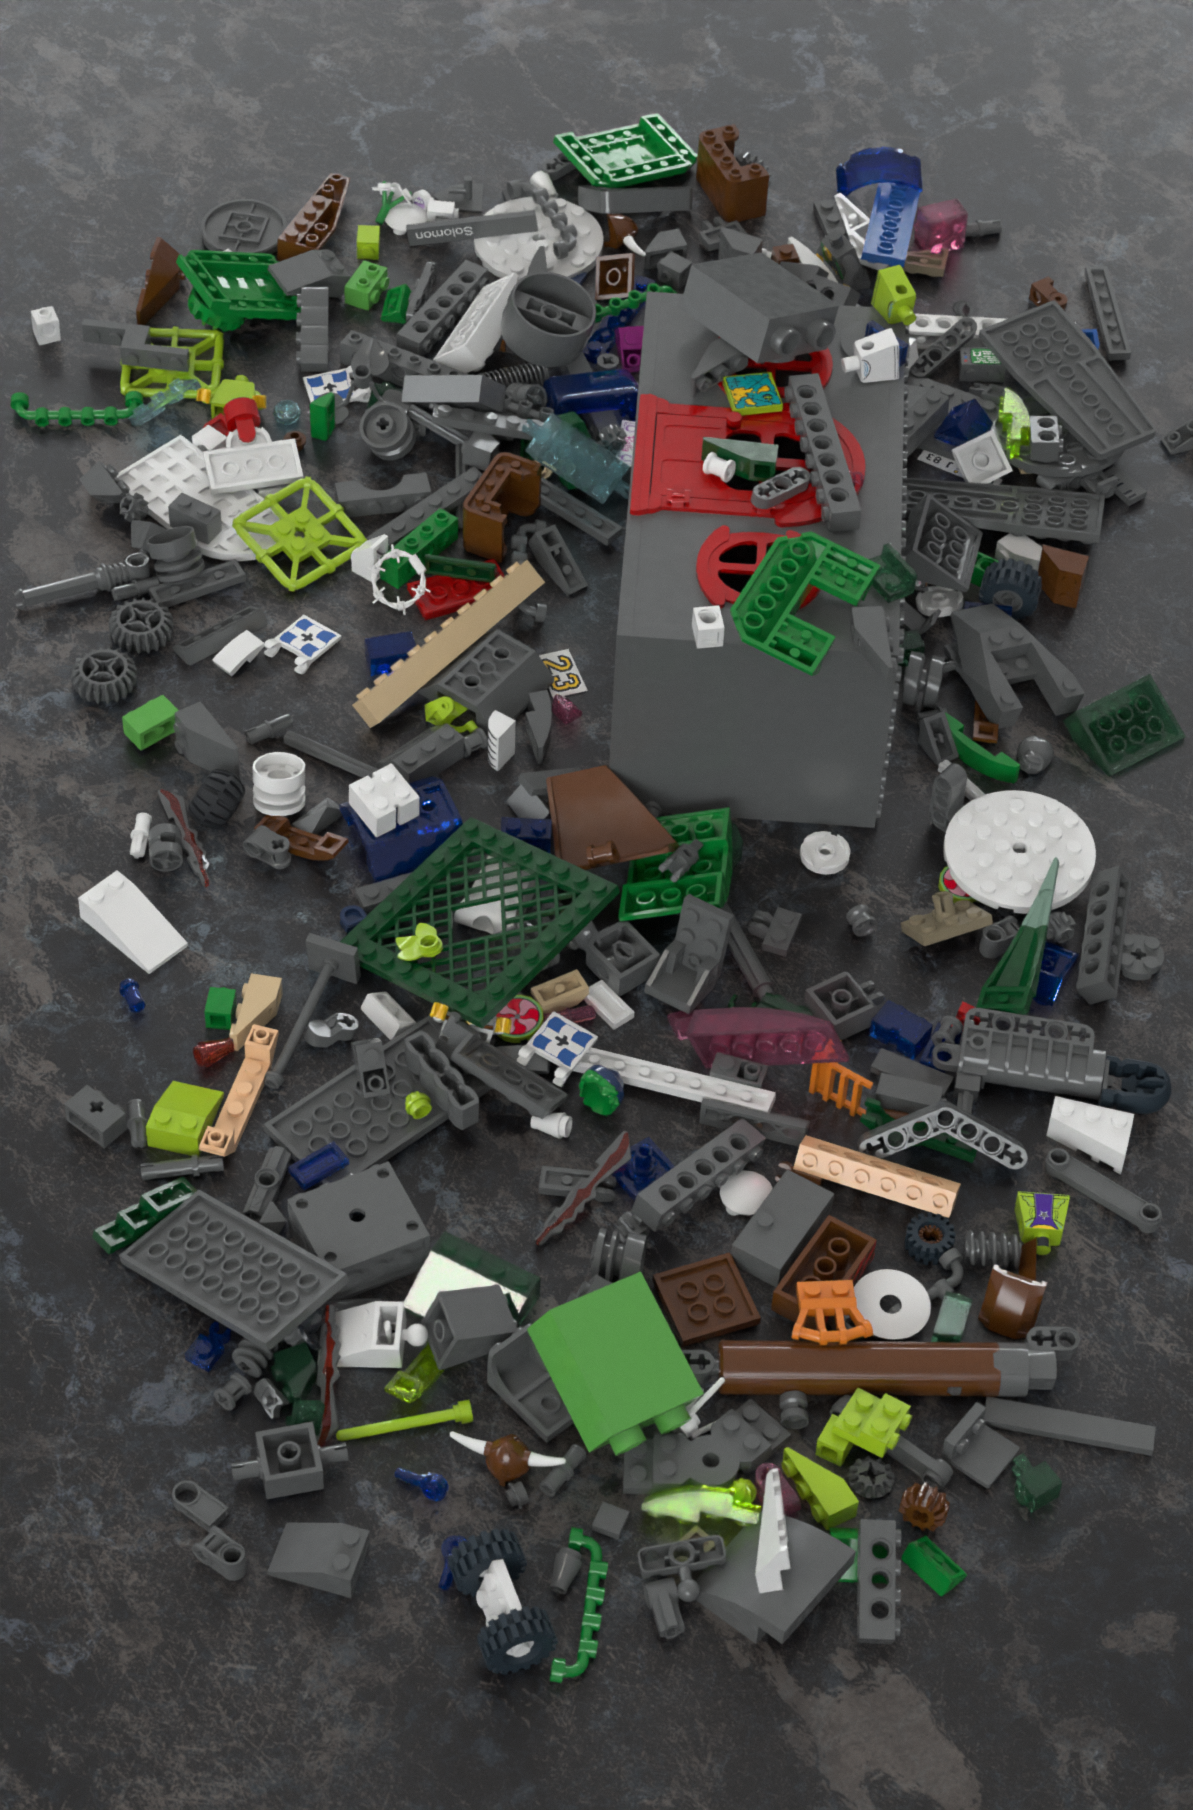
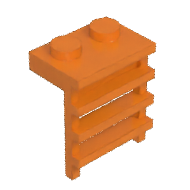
M832 1036L826 1044L822 1043L816 1052V1057L813 1059L809 1093L814 1094L818 1092L823 1095L822 1100L827 1102L831 1099L836 1102L837 1108L841 1109L843 1106L850 1110L849 1115L854 1117L857 1113L861 1116L862 1113L866 1114V1110L860 1107L862 1088L864 1086L871 1089L873 1082L838 1064L841 1040ZM837 1072L841 1073L838 1094L833 1092L834 1079ZM849 1078L855 1081L851 1102L846 1099Z

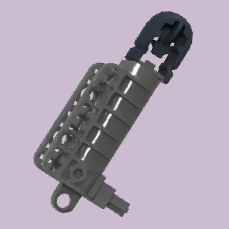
M973 1008L967 1012L960 1045L941 1043L934 1048L932 1054L934 1066L941 1070L956 1072L953 1098H957V1107L972 1114L973 1101H977L979 1088H984L985 1082L1088 1099H1099L1098 1104L1101 1107L1111 1109L1115 1106L1119 1111L1138 1114H1151L1159 1111L1168 1103L1172 1090L1169 1075L1158 1064L1129 1058L1121 1061L1116 1056L1107 1055L1106 1057V1051L1093 1049L1094 1031L1088 1025L983 1008ZM975 1016L980 1017L981 1022L979 1025H974L973 1019ZM988 1019H992L991 1028L987 1027ZM1000 1020L1007 1021L1010 1028L1006 1031L999 1030L996 1027V1022ZM1015 1023H1019L1017 1032H1014ZM1027 1025H1032V1029H1034L1032 1033H1027L1025 1029ZM1041 1027H1045L1043 1036H1040ZM1050 1029H1059L1063 1036L1059 1039L1052 1038L1048 1031ZM1068 1031H1071L1070 1040H1066ZM1080 1033H1085L1086 1038L1084 1042L1079 1041L1078 1036ZM941 1051H946L951 1055L952 1059L943 1062L938 1059L937 1054ZM1109 1075L1119 1078L1125 1077L1122 1079L1121 1090L1107 1089H1112L1113 1077Z

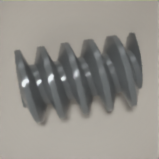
M968 1230L964 1242L963 1263L966 1257L970 1258L971 1265H974L977 1258H980L982 1266L986 1265L988 1259L992 1260L993 1266L994 1264L997 1265L999 1260H1002L1004 1268H1007L1010 1261H1013L1015 1269H1018L1021 1258V1240L1018 1242L1017 1235L1012 1234L1009 1241H1007L1005 1233H1001L998 1240H996L994 1232H990L987 1239H985L983 1231H979L976 1238H974L973 1231Z
M244 1337L238 1344V1348L232 1353L234 1363L244 1373L252 1377H259L262 1374L261 1369L266 1368L268 1365L267 1360L272 1359V1352H276L279 1346L277 1344L270 1351H267Z

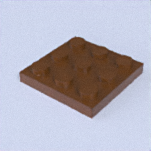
M730 1252L653 1274V1284L682 1347L760 1324L761 1317Z

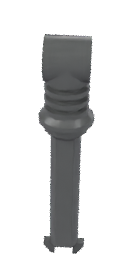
M133 553L127 556L123 563L118 562V565L113 563L112 567L111 565L101 563L100 567L96 568L92 573L26 590L20 588L14 593L15 598L22 596L23 602L17 603L16 607L26 610L25 607L97 588L102 591L111 592L116 587V584L117 586H122V583L123 585H126L128 582L130 584L132 580L140 581L151 578L149 558L143 553Z

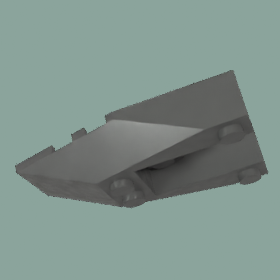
M993 603L951 613L955 639L957 638L958 658L961 659L962 664L961 674L989 723L999 724L998 729L1015 725L1023 706L1010 684L1031 679L1035 680L1055 716L1077 710L1085 692L1076 677L1020 623Z

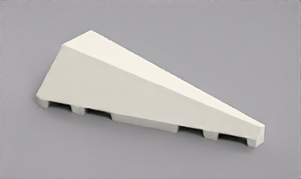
M843 194L835 195L848 237L856 250L860 263L876 270L889 267L887 264L869 263L861 259L870 219Z
M778 1468L771 1469L766 1477L755 1573L759 1593L783 1590L780 1570L791 1569Z

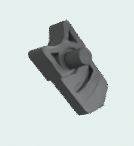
M263 1378L256 1383L254 1395L263 1405L270 1418L278 1419L281 1407L288 1405L289 1401L268 1378Z

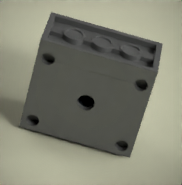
M389 1161L380 1165H373L367 1170L356 1174H349L343 1179L323 1184L314 1190L298 1193L292 1198L287 1199L289 1232L296 1245L347 1273L349 1282L329 1300L348 1299L430 1267V1234Z

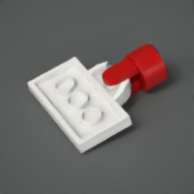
M238 397L230 400L223 408L226 426L230 431L226 439V448L203 451L211 495L290 484L303 479L295 439L272 442L269 433L263 427L261 429L258 428L261 420L256 401L247 397Z

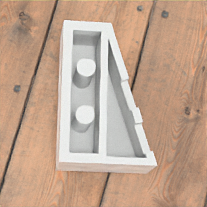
M1055 1096L1047 1136L1075 1151L1079 1149L1091 1155V1159L1097 1163L1102 1161L1114 1167L1113 1171L1121 1175L1134 1114Z

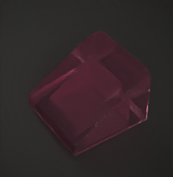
M678 1011L667 1015V1019L679 1040L688 1039L703 1033L701 1018L695 1011H692L690 1014Z

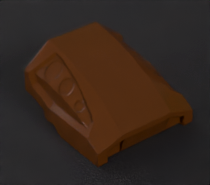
M994 1264L978 1319L990 1331L1013 1339L1026 1338L1030 1329L1035 1327L1047 1282H1037L1000 1269V1266Z

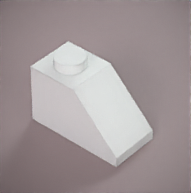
M384 534L367 540L359 548L354 549L351 554L352 571L371 581L372 572L366 569V567L371 568L388 552V536ZM380 572L377 574V580L380 578Z

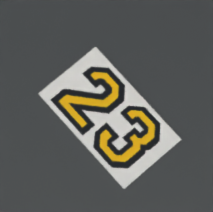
M569 649L539 655L554 677V683L548 687L553 698L588 691Z

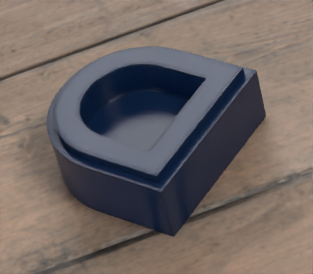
M347 906L340 912V924L348 934L367 914L359 906Z

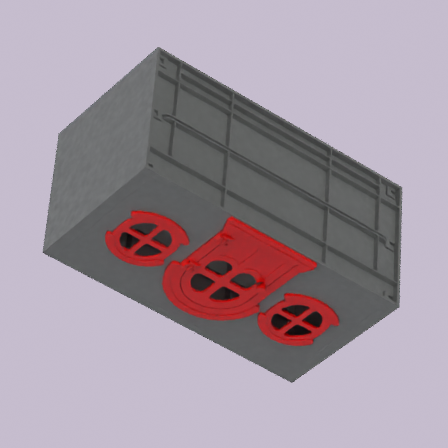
M647 291L616 635L609 768L644 805L649 801H655L660 804L663 813L684 814L730 807L731 818L875 828L876 818H881L882 803H878V801L883 802L884 787L882 785L886 784L887 773L884 768H888L889 753L886 751L891 750V736L888 735L893 734L894 719L891 716L895 717L896 701L893 699H898L899 684L895 683V681L901 680V666L898 663H903L904 648L899 647V644L903 645L904 629H901L900 626H904L905 610H900V607L904 608L905 592H900V589L905 587V574H901V571H905L906 556H901V554L905 553L906 538H901V536H905L906 520L902 519L906 517L907 503H902V501H906L907 486L902 484L906 483L907 468L903 467L907 465V451L904 450L907 449L908 434H905L908 428V418L905 417L908 414V401L905 400L908 399L909 384H906L909 377V368H906L909 363V354L903 361L899 362V379L863 383L860 381L856 370L844 373L841 359L849 357L842 349L840 343L841 334L844 329L862 320L887 321L874 307L839 305L834 322L836 334L826 350L796 355L795 360L783 363L765 362L761 364L748 357V366L731 375L771 372L783 403V409L780 412L741 416L738 412H732L723 381L696 397H691V376L710 343L720 338V336L680 309L684 294ZM903 322L892 324L905 334H909L910 325H904ZM818 373L862 510L859 529L829 532L827 522L822 521V506L817 504L816 487H812L811 480L805 491L769 509L755 507L751 503L753 491L736 490L731 487L754 488L762 482L750 481L735 474L731 480L724 482L721 480V477L704 473L702 470L704 461L701 460L703 437L778 445L775 476L793 467L804 468L811 474V470L807 469L805 465L806 454L801 452L800 435L795 433V418L790 416V402L785 400L784 389L788 386L789 376ZM775 486L778 489L786 490L784 487ZM811 531L881 565L865 601L861 600L857 607L883 606L884 615L889 616L890 631L887 633L888 637L892 636L893 638L891 657L896 658L897 664L896 673H892L891 684H886L853 645L850 618L852 607L856 606L813 586L795 617L836 636L834 644L822 661L820 672L811 676L741 641L730 613V609L740 595V592L724 584L719 578L718 573L753 575L766 555V547H771L777 537H800L801 533ZM739 545L757 546V560L755 564L723 563L719 561L720 556L733 547ZM719 605L724 624L723 646L697 648L692 629L693 608Z

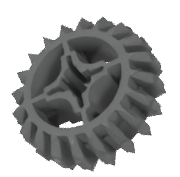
M144 597L138 601L133 598L132 602L124 601L123 606L117 605L116 610L112 611L108 622L109 634L114 644L119 645L121 650L127 649L129 653L137 651L138 655L141 651H146L149 654L152 649L158 651L159 646L165 647L166 642L171 641L174 631L173 616L168 607H164L162 602L155 603L153 598L149 601H146Z
M100 646L99 650L96 651L90 649L89 653L82 652L81 658H76V662L72 665L71 682L75 692L79 693L81 698H86L88 702L95 700L97 704L101 701H105L108 704L111 700L118 703L119 697L126 698L127 693H132L133 687L136 686L137 668H135L133 658H129L128 653H122L120 648L113 651L111 646L108 649H102Z

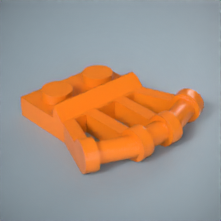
M852 1280L797 1282L796 1292L800 1314L793 1328L792 1339L799 1341L802 1338L818 1342L819 1345H827V1342H839V1345H846L850 1340L861 1336L867 1338L873 1335L871 1323L865 1320L857 1309ZM843 1315H849L856 1327L847 1330ZM824 1316L835 1317L837 1331H827ZM807 1317H815L817 1330L804 1327Z

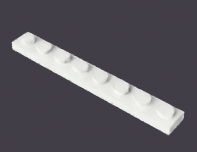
M590 1048L573 1070L585 1073L591 1066L601 1065L617 1070L625 1084L702 1102L703 1098L765 1113L771 1112L776 1099V1092L596 1048Z

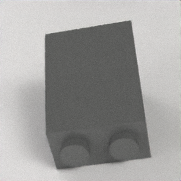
M499 1284L440 1291L421 1321V1324L428 1331L427 1340L439 1370L488 1354L492 1346L508 1339L518 1328L516 1320L512 1318L507 1297L503 1294Z

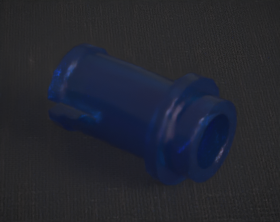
M129 978L120 983L119 992L125 997L131 1012H140L145 1008L146 1004L139 992L140 986L138 982Z

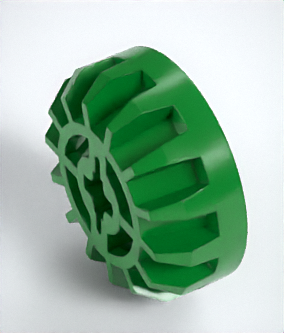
M192 288L188 298V307L195 320H202V325L208 324L212 326L213 330L221 328L223 332H226L228 330L233 331L244 324L246 317L229 318L216 316L196 289Z

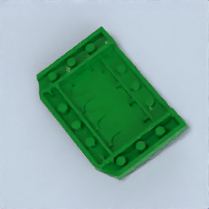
M658 113L641 116L639 124L576 137L573 132L555 135L553 143L593 186L620 188L687 172L697 162L698 156Z
M191 250L184 257L182 254L178 255L176 264L216 316L291 320L297 319V313H301V307H297V296L286 295L267 270L270 265L278 263L274 255L209 250Z

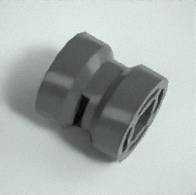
M801 1391L783 1393L779 1398L780 1408L783 1410L780 1414L782 1427L789 1430H798L806 1427L809 1424V1415L805 1410L808 1406L807 1395Z

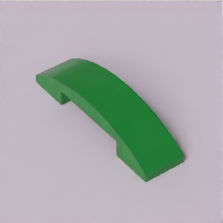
M945 713L960 760L988 777L1013 784L1017 782L1020 769L1019 763L1002 751L996 756L992 755L963 734L964 725L948 713Z

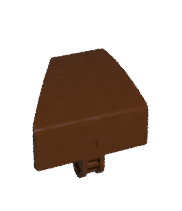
M607 765L552 776L546 779L556 857L584 870L675 852L679 847V844Z

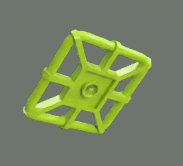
M173 326V329L150 328L151 337L172 338L171 346L167 347L189 349L190 367L188 372L122 365L120 362L122 366L120 388L124 396L130 391H138L143 397L166 398V400H172V398L196 399L198 388L212 391L220 386L221 370L224 368V361L222 359L224 347L223 333L219 330L179 329V326ZM179 338H206L193 347L178 346ZM215 346L212 360H196V356ZM131 369H149L148 374L131 384L129 383ZM195 371H212L211 385H207L197 378ZM151 383H167L166 389L144 388ZM174 383L191 384L197 390L173 389Z
M307 476L305 479H299L275 494H268L265 496V500L244 511L237 518H234L232 522V527L256 555V560L259 563H263L284 587L289 588V591L293 592L295 589L307 586L326 573H333L336 567L351 559L354 549L359 548L367 541L363 533L344 513V508L340 504L337 505L317 482ZM304 488L301 507L287 514L278 502ZM310 489L330 510V512L318 519L307 509ZM268 508L280 519L271 525L247 522ZM337 518L354 538L331 535L323 526ZM248 532L269 535L276 544L268 549H262ZM296 532H303L304 538L301 536L296 537ZM328 545L349 548L331 560L327 559L320 551ZM281 551L293 562L290 579L271 559V557ZM312 555L321 566L296 580L299 562Z

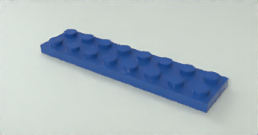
M881 170L862 251V260H866L869 263L887 264L890 267L900 265L904 268L923 177Z

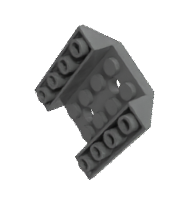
M496 629L483 634L418 690V693L431 701L444 696L450 697L452 700L475 712L477 727L488 733V720L495 710L512 719H516L528 707L529 693L546 690L554 683V677L535 650ZM497 656H506L507 658L499 659L497 658ZM473 683H476V684H477L476 686H473V687L466 685V684H473Z

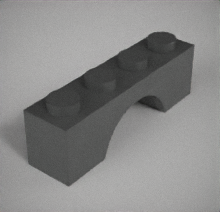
M511 411L495 413L497 415L518 417L517 413ZM473 431L470 439L465 440L462 445L461 453H464L462 463L485 471L498 453L500 443L498 441H514L515 438Z
M427 473L403 475L401 482L397 486L381 491L366 488L358 480L335 483L336 504H340L344 508V513L349 518L407 511L431 495Z

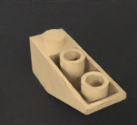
M251 973L249 982L244 983L242 989L243 1002L242 1004L238 1003L236 1009L237 1022L236 1024L232 1023L230 1029V1039H233L235 1051L240 1050L244 1046L253 1024L264 1027L277 1015L283 995L282 978Z

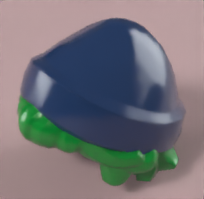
M593 1065L582 1075L579 1089L580 1096L584 1097L583 1104L598 1114L604 1116L611 1115L624 1100V1082L619 1072L601 1065Z

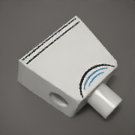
M892 328L855 341L854 356L841 359L844 373L856 370L860 381L863 383L899 379V343Z

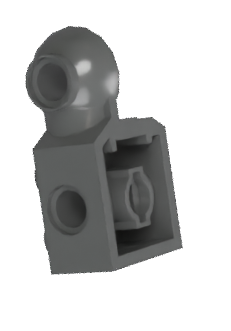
M591 921L568 943L569 947L573 950L580 948L587 953L586 965L619 997L648 980L660 959V954L628 921L617 922L600 932L597 931L596 926Z

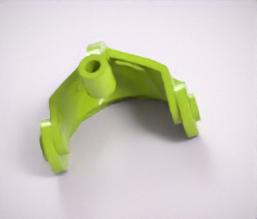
M448 696L438 698L425 705L426 722L436 726L449 724L458 733L468 730L471 734L478 728L473 720H470L463 726H453L450 724L454 719L467 711L468 708Z

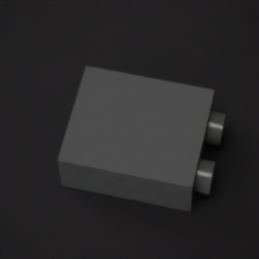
M761 252L692 264L680 309L756 363L826 350L836 334L834 322L839 305Z

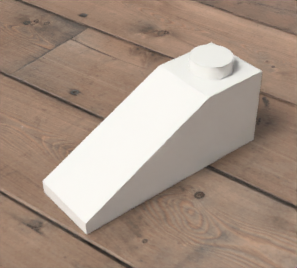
M1009 533L997 541L995 559L998 561L1000 559L1008 560L1009 558L1014 559V561L1021 560L1024 561V564H1030L1032 569L1038 571L1042 547L1026 535L1014 536Z

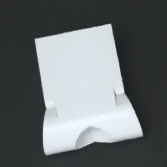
M503 862V867H504V868L511 866V865H509V864ZM499 863L486 866V872L499 869ZM521 870L522 876L530 875ZM517 872L504 874V880L517 878ZM499 875L486 878L487 884L500 882ZM482 879L476 880L472 887L481 886ZM535 880L522 883V889L535 887ZM517 884L505 887V893L518 890ZM500 888L487 891V897L500 894ZM482 892L469 895L470 901L483 898ZM535 893L523 895V902L532 900ZM518 897L505 899V906L518 903ZM501 901L456 910L454 922L487 931L490 934H496L502 931ZM519 909L506 912V918L519 916ZM518 923L508 924L507 928L510 926L517 927Z

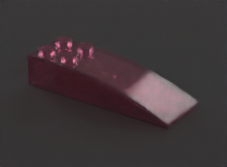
M750 1007L694 1010L686 1031L688 1039L706 1069L712 1068L717 1052L768 1066L848 1062L850 1058L831 1022L787 1010Z

